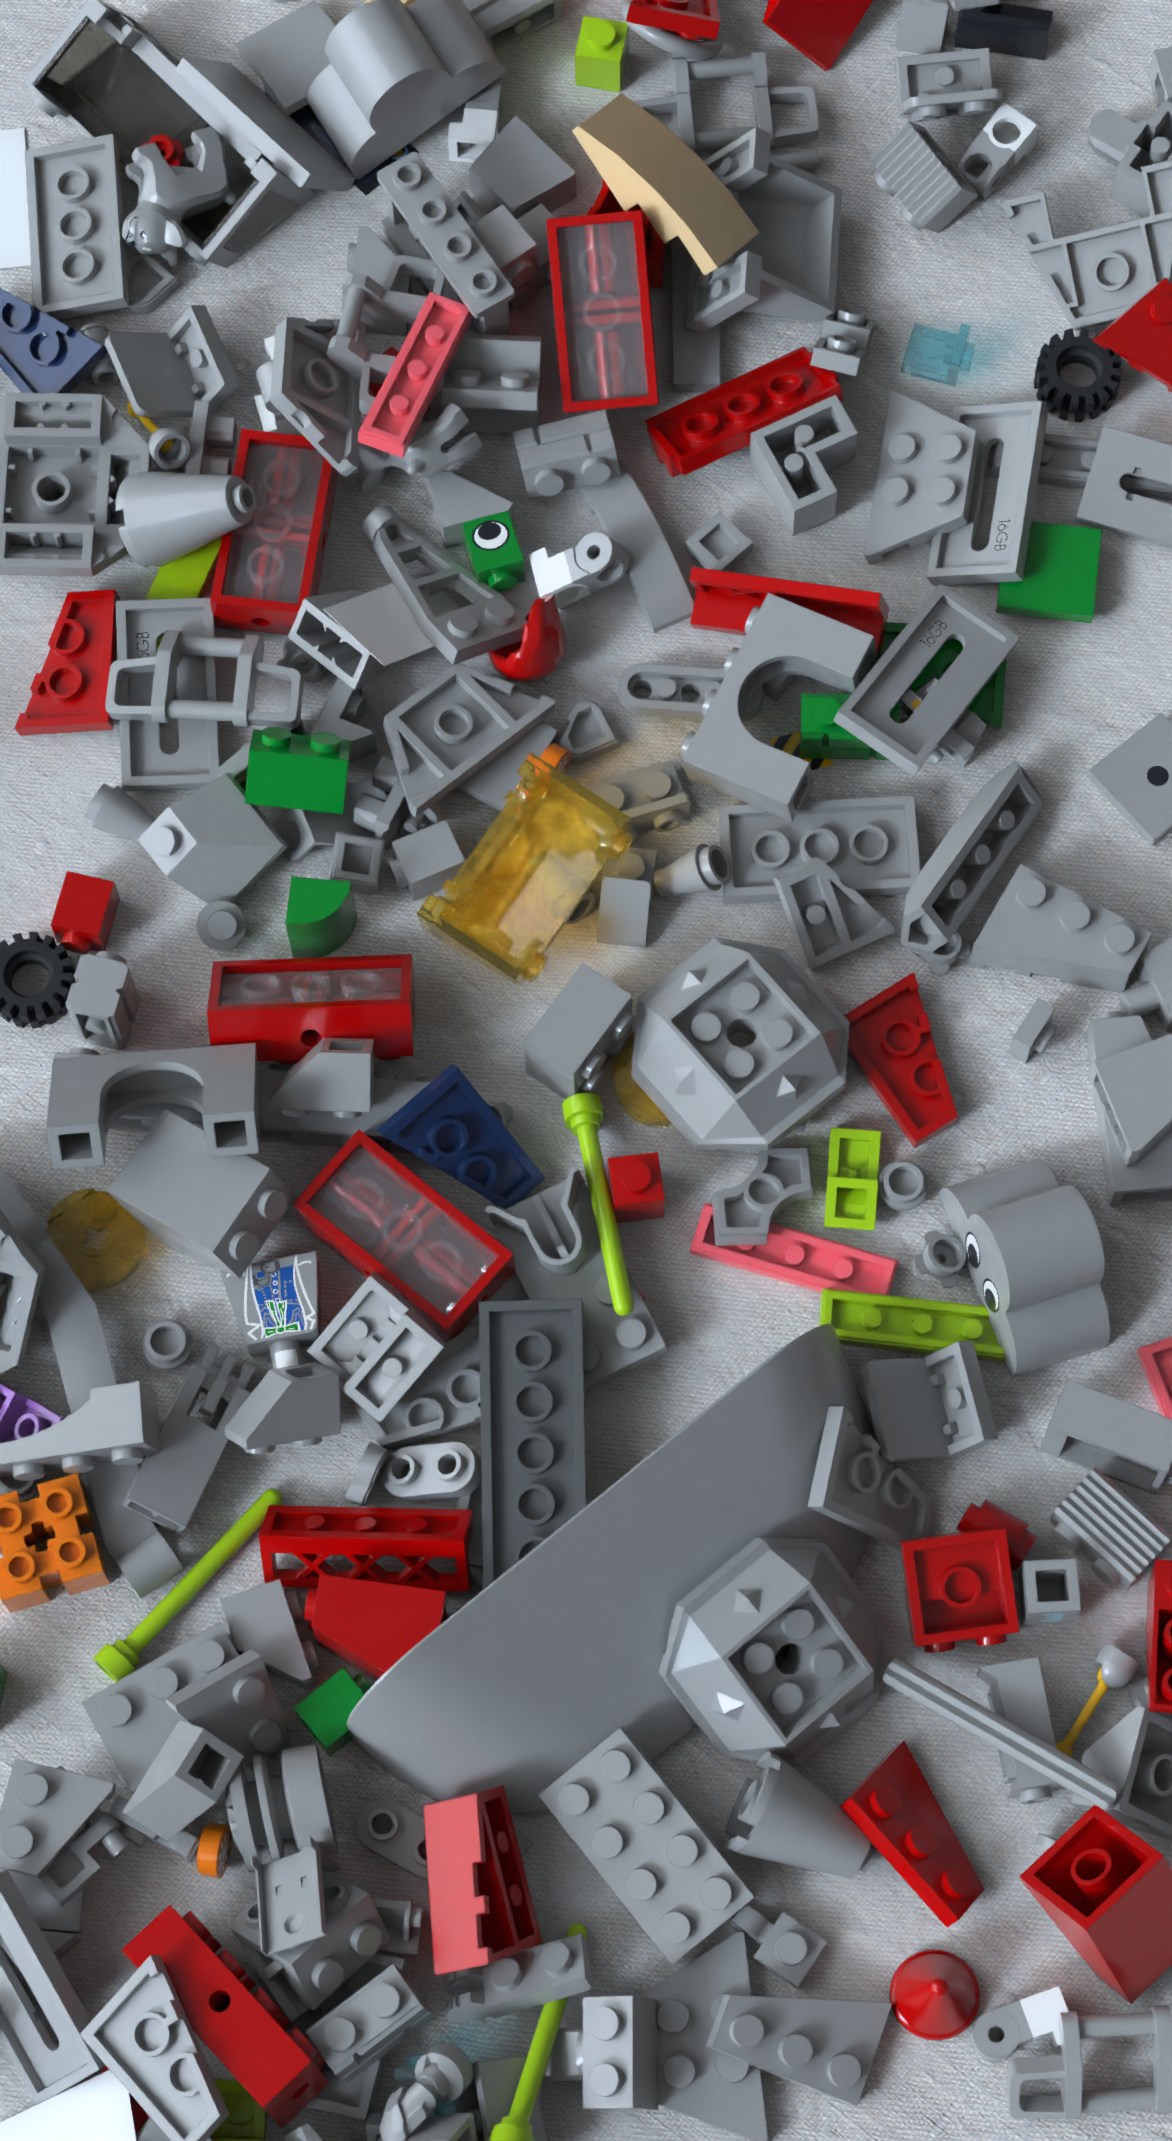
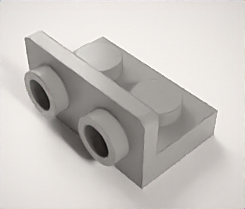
M673 760L579 787L580 797L597 846L607 843L617 846L634 840L637 834L654 829L658 832L671 831L681 826L684 820L690 819L691 802L688 793L683 792Z

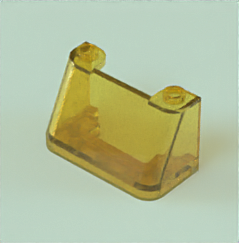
M530 752L517 771V774L522 779L517 785L515 793L511 790L505 797L506 805L454 879L452 881L447 879L443 884L442 888L446 896H439L437 898L430 894L416 913L425 931L516 985H520L525 979L533 982L539 976L548 960V957L544 955L548 947L610 859L613 858L618 861L633 840V835L628 833L631 825L628 815L532 752Z

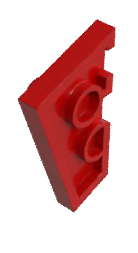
M633 0L629 6L626 22L675 31L681 37L689 40H702L703 37L716 39L721 23L717 0Z
M1164 278L1092 341L1105 350L1109 348L1128 360L1127 364L1140 373H1148L1166 385L1171 393L1172 284L1167 278Z
M115 589L68 592L48 642L50 651L41 673H36L30 687L32 696L25 714L20 713L15 725V730L20 736L113 730L114 719L107 713L105 704L110 666L114 661H117L116 601H120V596Z
M913 972L844 1016L850 1022L848 1055L914 1148H917L955 1124L958 1116L942 1063L939 1061L931 1035V1026L927 1013L924 1012L918 992V983Z

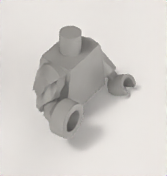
M440 2042L434 2044L417 2061L415 2067L417 2082L405 2093L401 2087L395 2093L392 2092L389 2097L379 2127L381 2137L377 2141H478L473 2113L429 2116L436 2108V2100L441 2102L456 2100L471 2084L473 2078L472 2064L468 2056L460 2048L451 2043Z

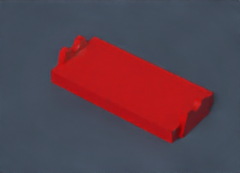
M804 346L645 420L647 432L657 460L661 464L665 463L672 477H676L681 473L683 476L750 445V435L752 432L834 395L838 397L840 402L844 401L839 377L832 370L811 366L813 351L809 352Z

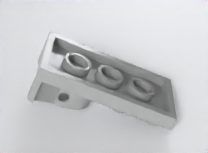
M577 1164L569 1167L567 1180L505 1210H501L493 1205L485 1208L503 1246L514 1254V1269L529 1300L582 1299L585 1393L668 1352L627 1266L634 1309L628 1316H620L614 1310L590 1192Z

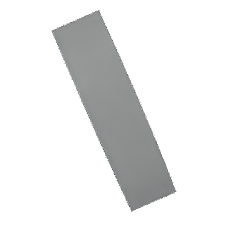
M617 457L621 477L609 479L599 485H585L579 487V490L591 514L597 515L606 535L627 549L630 563L626 573L633 585V595L652 632L655 633L690 618L694 602L674 555L651 509L633 478Z

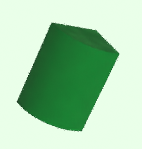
M291 876L285 924L293 958H318L339 949L349 939L357 922V911L351 882Z

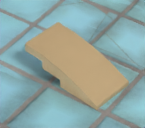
M623 93L572 130L623 210L627 211L636 204H639L664 244L679 236L704 276L721 266L760 233L731 192L700 157L661 121Z

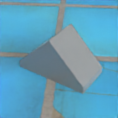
M446 469L426 478L427 492L445 549L464 544L463 522L508 510L512 525H514L513 502Z

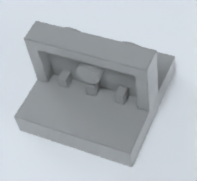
M465 333L445 373L441 388V407L445 409L453 403L463 410L469 420L460 431L512 433L531 427L536 428L540 425L542 336Z

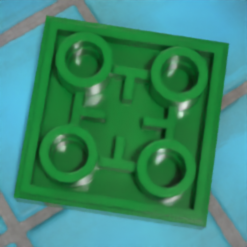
M1031 522L1023 581L999 582L996 613L1092 623L1102 529Z

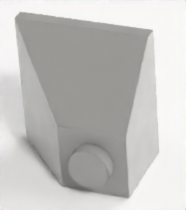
M231 773L221 775L168 806L138 839L166 877L208 904L218 900L229 901L234 904L288 847L259 808L254 804H245V791Z
M1137 1706L1083 1753L1081 1763L1121 1787V1793L1116 1804L1110 1811L1105 1812L1125 1827L1172 1840V1721L1156 1712L1149 1711L1146 1707ZM1073 1792L1070 1804L1086 1812L1094 1805Z

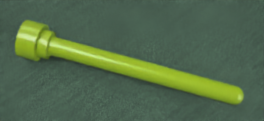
M578 1093L568 1097L561 1104L565 1126L571 1129L574 1135L578 1136L613 1307L618 1315L628 1316L634 1309V1302L597 1133L601 1129V1122L604 1120L601 1098L594 1093Z
M275 1488L267 1489L123 1642L117 1639L112 1645L106 1643L92 1658L100 1669L114 1682L136 1671L135 1666L140 1661L138 1655L263 1524L268 1506L281 1505L283 1500L281 1492Z
M574 1923L568 1928L566 1937L581 1933L587 1941L588 1930L585 1925ZM569 1997L543 2005L509 2115L503 2117L500 2124L493 2126L489 2141H535L534 2136L531 2134L533 2128L529 2121Z

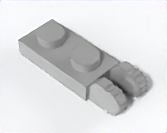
M581 1933L523 1950L487 1965L444 1974L445 1977H443L445 1992L448 1991V1994L455 1996L453 1999L450 1998V2001L446 2002L445 2005L447 2020L449 2019L450 2022H455V2024L469 2023V2021L474 2022L487 2017L499 2018L589 1991L592 1988L588 1943ZM484 1990V1994L475 1993Z

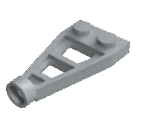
M383 505L374 509L366 517L362 525L363 534L373 543L374 551L423 634L453 665L522 641L523 625L528 621L499 592L490 589L486 583H478L475 575L408 529L403 519L389 505ZM418 560L435 573L414 579L404 564ZM451 588L471 601L472 605L443 614L437 609L430 595Z

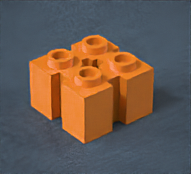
M78 1473L37 1484L40 1497L23 1501L17 1490L0 1495V1553L3 1552L4 1558L0 1559V1597L10 1613L50 1602L47 1590L49 1588L64 1585L69 1594L74 1595L111 1584L100 1543L93 1532L87 1534L83 1532L84 1528L95 1526L86 1488ZM43 1535L55 1536V1538L47 1541L48 1549L39 1552L34 1545L37 1539Z

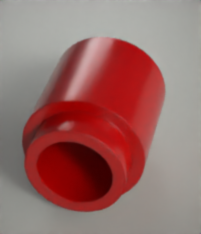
M985 1499L980 1507L971 1502L956 1529L961 1532L1004 1526L1007 1534L1011 1569L1017 1571L1031 1549L1037 1535L1027 1530V1523L991 1501Z

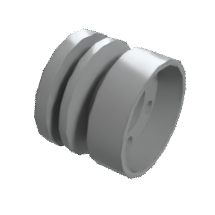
M316 1743L283 1749L281 1755V1775L271 1777L268 1766L260 1754L253 1756L256 1780L247 1782L246 1773L241 1761L227 1784L225 1800L233 1840L245 1860L249 1873L255 1872L251 1867L250 1857H253L260 1865H263L260 1845H269L272 1860L275 1861L284 1858V1840L294 1838L299 1852H301L302 1847L309 1845L308 1836H311L329 1855L338 1854L333 1814L322 1761Z

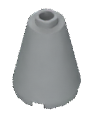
M141 471L126 476L119 485L116 497V511L123 510L125 521L124 526L118 527L120 537L128 553L139 565L145 567L166 566L250 521L256 506L253 489L241 477L234 475Z
M766 1751L755 1764L764 1769L762 1774L755 1781L749 1778L746 1779L733 1806L725 1833L734 1836V1838L725 1841L724 1848L733 1851L735 1854L846 1878H853L858 1871L866 1873L875 1858L877 1848L841 1809V1804L782 1757Z

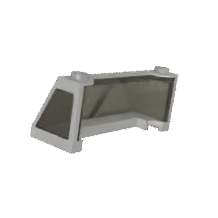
M87 0L23 81L36 94L32 101L52 118L57 113L67 117L87 138L114 134L119 142L120 169L125 175L127 164L134 163L131 155L135 148L142 146L143 143H149L152 136L159 134L168 135L171 140H178L183 148L194 145L191 140L193 131L212 126L218 133L224 146L229 188L236 195L237 201L233 206L223 202L213 210L189 217L182 221L180 227L184 231L188 242L184 249L190 256L204 266L208 262H212L227 268L301 208L315 191L308 188H299L177 76L174 70L180 61L133 16L102 0ZM185 156L181 158L182 167L194 168L193 163L187 161Z

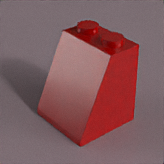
M320 1574L318 1589L309 1588L304 1618L309 1620L308 1629L314 1631L320 1647L376 1682L410 1649L446 1621L450 1616V1609L446 1591Z
M1093 1805L1019 1878L1095 1975L1132 2004L1172 1965V1869L1161 1853L1103 1809Z

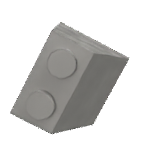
M165 1109L107 1190L161 1244L237 1278H241L297 1196L270 1168L247 1155L208 1157L204 1130Z

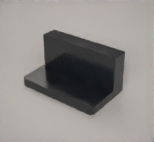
M1004 3L985 6L984 9L978 12L962 9L959 11L954 47L967 49L989 48V52L1045 60L1053 11Z

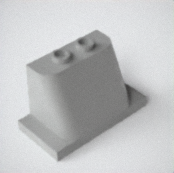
M758 127L753 128L703 161L731 192L760 233L721 266L705 276L691 256L686 328L699 334L704 333L739 311L807 322H818L835 312L836 285L838 282V249L841 240L842 189L770 155L771 134Z

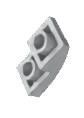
M839 307L838 312L835 311L826 316L821 337L814 346L810 365L857 376L868 350L876 321L866 319V313L862 310L851 307Z

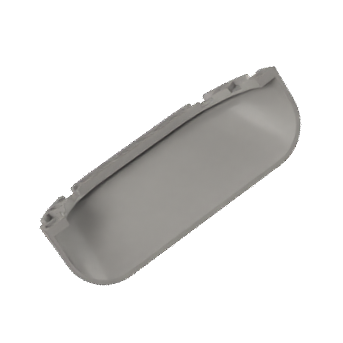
M828 1323L813 1328L765 1360L402 1656L364 1694L347 1719V1726L351 1737L370 1759L392 1777L432 1796L437 1801L504 1785L511 1815L551 1812L538 1795L620 1727L626 1730L652 1763L697 1726L658 1673L663 1653H666L669 1630L676 1604L756 1537L819 1539L828 1545L850 1577H852L863 1553L865 1554L868 1547L869 1535L807 1507L829 1406H844L853 1415L852 1424L862 1435H871L876 1441L869 1413L834 1326ZM789 1644L782 1646L778 1650L775 1660L790 1648Z

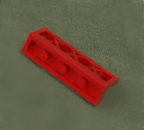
M691 568L689 581L696 590L690 621L694 629L746 636L745 624L750 612L755 606L761 607L767 594L770 593L873 635L877 654L881 655L889 606L879 592L705 568Z
M269 1505L258 1536L265 1584L280 1579L283 1587L318 1588L319 1577L322 1574L441 1591L469 1592L472 1580L468 1547L474 1528L472 1510ZM275 1553L294 1554L305 1564L300 1569H277ZM331 1554L344 1555L356 1565L350 1571L336 1570L324 1560ZM381 1556H395L406 1564L407 1567L401 1572H388L377 1564L376 1561ZM433 1557L455 1558L457 1573H438L427 1562Z

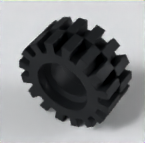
M1073 328L1064 331L1062 340L1058 334H1055L1050 338L1049 345L1046 343L1043 345L1037 360L1034 377V389H1038L1036 397L1039 401L1047 400L1046 407L1050 414L1056 408H1059V419L1067 421L1068 413H1075V422H1083L1084 415L1087 412L1091 420L1099 417L1100 409L1106 412L1111 407L1112 400L1115 401L1123 369L1120 368L1122 363L1121 356L1119 354L1114 355L1115 352L1111 349L1105 350L1093 342V339L1088 338L1089 329L1081 328L1079 337H1074ZM1070 363L1084 364L1095 372L1096 380L1087 387H1074L1062 380L1060 370Z
M29 931V939H23L21 932L12 935L15 940L14 943L8 945L5 939L0 942V1015L7 1022L13 1019L15 1026L24 1028L25 1022H30L32 1029L41 1028L40 1021L47 1019L49 1025L57 1022L55 1017L57 1012L60 1011L63 1015L68 1012L65 1003L71 984L76 983L74 977L75 969L71 958L68 956L63 945L60 943L57 946L55 939L47 934L44 940L40 938L38 932ZM25 965H40L47 969L50 974L47 987L38 995L23 996L12 987L15 973Z

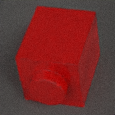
M70 871L66 872L51 922L56 941L61 943L66 950L79 954H88L90 950L105 951L120 902L114 881Z
M658 1152L608 1158V1180L616 1222L625 1223L664 1218L665 1198Z

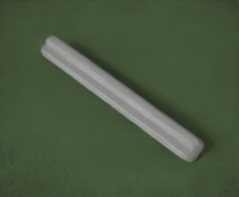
M894 1658L889 1663L883 1675V1681L887 1685L1101 1809L1110 1811L1116 1804L1121 1793V1787L1117 1783L902 1659Z

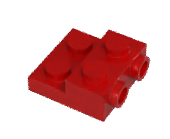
M1004 1526L900 1540L910 1637L916 1647L924 1646V1652L926 1653L945 1652L955 1649V1641L975 1639L976 1645L980 1646L995 1645L1006 1642V1634L1019 1632L1007 1534Z

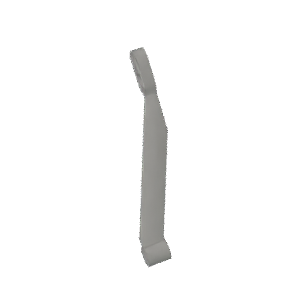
M0 1165V1213L45 1266L40 1294L72 1414L90 1400V1389L117 1385L99 1311L94 1300ZM112 1460L94 1463V1469L86 1472L105 1547L141 1599L184 1568L154 1526L153 1521L122 1506L139 1471L138 1464L115 1465L112 1464Z

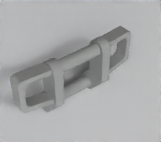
M765 50L751 51L750 56L698 61H687V58L683 57L673 58L675 95L635 101L636 104L651 115L676 112L679 139L695 153L696 150L724 148L755 127L771 134L770 148L813 142L817 140L819 133L815 90L811 86L768 87ZM751 75L756 126L694 132L689 80ZM770 104H804L807 107L809 124L773 130Z
M407 255L396 256L393 259L383 287L368 275L351 273L346 277L343 289L346 300L337 334L330 339L327 356L332 362L360 380L359 410L364 414H368L376 398L369 395L370 382L383 384L396 356L367 352L365 347L355 341L362 310L376 318L414 324L427 297L396 292L394 290L400 277L409 275L434 280L433 293L443 296L446 277L434 260Z
M166 630L156 656L117 660L111 664L105 709L110 717L115 720H152L154 723H169L170 719L232 721L235 727L258 725L296 728L300 724L304 680L296 669L262 662L264 655L263 635L247 634L245 639L183 636L182 631ZM182 656L238 658L233 702L173 699L176 670ZM155 671L151 706L119 705L121 681L125 675ZM257 675L291 682L289 708L286 712L253 711Z
M1168 2005L1152 2006L1151 2012L1079 2017L1076 2011L1060 2012L1061 2055L1014 2058L1007 2064V2099L1010 2115L1014 2118L1068 2120L1081 2119L1082 2113L1152 2108L1155 2109L1156 2114L1172 2113V2019L1170 2008ZM1152 2034L1154 2046L1152 2086L1082 2091L1080 2039ZM1061 2078V2096L1020 2095V2084L1024 2081Z

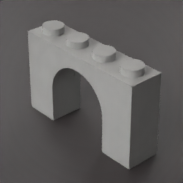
M768 593L762 606H755L750 612L745 624V633L747 635L739 649L734 647L730 651L723 668L725 677L719 689H712L707 695L702 707V716L704 718L697 731H690L681 747L680 758H682L687 778L793 822L814 781L810 763L754 738L743 725V714L746 704L761 685L771 679L784 675L807 676L852 694L869 673L877 657V650L873 635Z
M256 1043L53 1059L46 1126L53 1170L105 1166L107 1133L111 1125L118 1118L132 1110L155 1104H178L200 1112L203 1119L208 1157L258 1154L261 1083Z

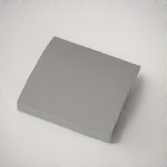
M315 1L306 4L236 43L241 58L260 77L267 95L287 116L309 104L307 97L310 86L321 71L331 64L325 54V44L329 34L336 25Z
M373 1272L307 1352L323 1366L338 1373L339 1379L345 1384L341 1390L378 1422H381L446 1344L425 1319L376 1272Z

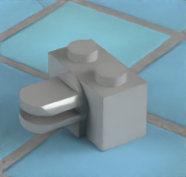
M1167 100L1162 102L1151 120L1144 117L1139 125L1111 109L1098 112L1091 120L1087 135L1088 151L1117 167L1110 197L1144 217L1150 216L1141 167L1172 160V103Z
M638 1996L583 1997V2027L559 2028L543 2078L558 2082L583 2081V2109L603 2111L658 2110V1999Z

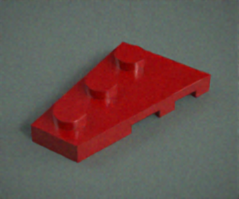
M903 1740L887 1753L840 1807L946 1927H949L964 1915L985 1889L906 1742Z

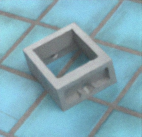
M1066 1379L1039 1451L1091 1471L1096 1467L1103 1475L1153 1495H1156L1163 1481L1172 1484V1419Z

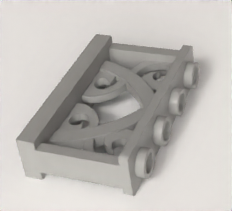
M411 152L377 172V180L386 192L389 217L381 221V228L399 255L435 261L446 277L443 297L465 304L473 315V319L466 331L467 334L516 335L510 327L508 301L512 300L515 296L514 288L419 154ZM415 277L427 296L429 292L433 293L434 280Z

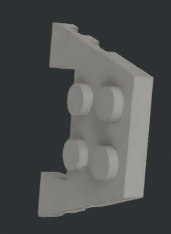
M1172 160L1141 167L1150 216L1057 239L1054 237L1047 197L1044 191L1002 201L1004 210L1014 224L1075 331H1079L1081 328L1087 329L1112 323L1159 281L1167 278L1170 283L1172 282Z

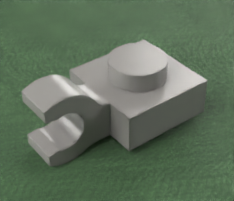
M746 1904L737 1911L730 1922L737 1930L744 1932L745 1935L760 1944L752 1959L796 1989L827 1943V1941L784 1912L780 1914L773 1925L759 1912Z

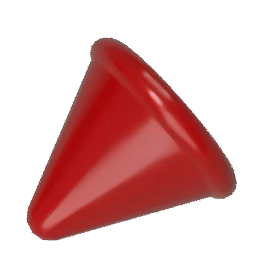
M929 1949L909 1956L899 1965L892 1977L889 2000L892 2003L891 2008L895 2017L907 2031L926 2040L940 2041L961 2034L972 2024L980 2006V1988L973 1970L963 1959L944 1950Z

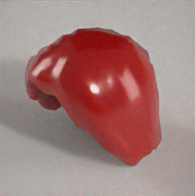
M555 594L548 595L545 599L535 600L530 608V612L525 617L528 622L523 625L522 641L488 652L494 668L509 680L520 683L541 680L555 671L566 652L565 632L555 603Z

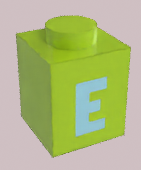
M583 16L575 51V85L621 92L629 56V26L626 22Z

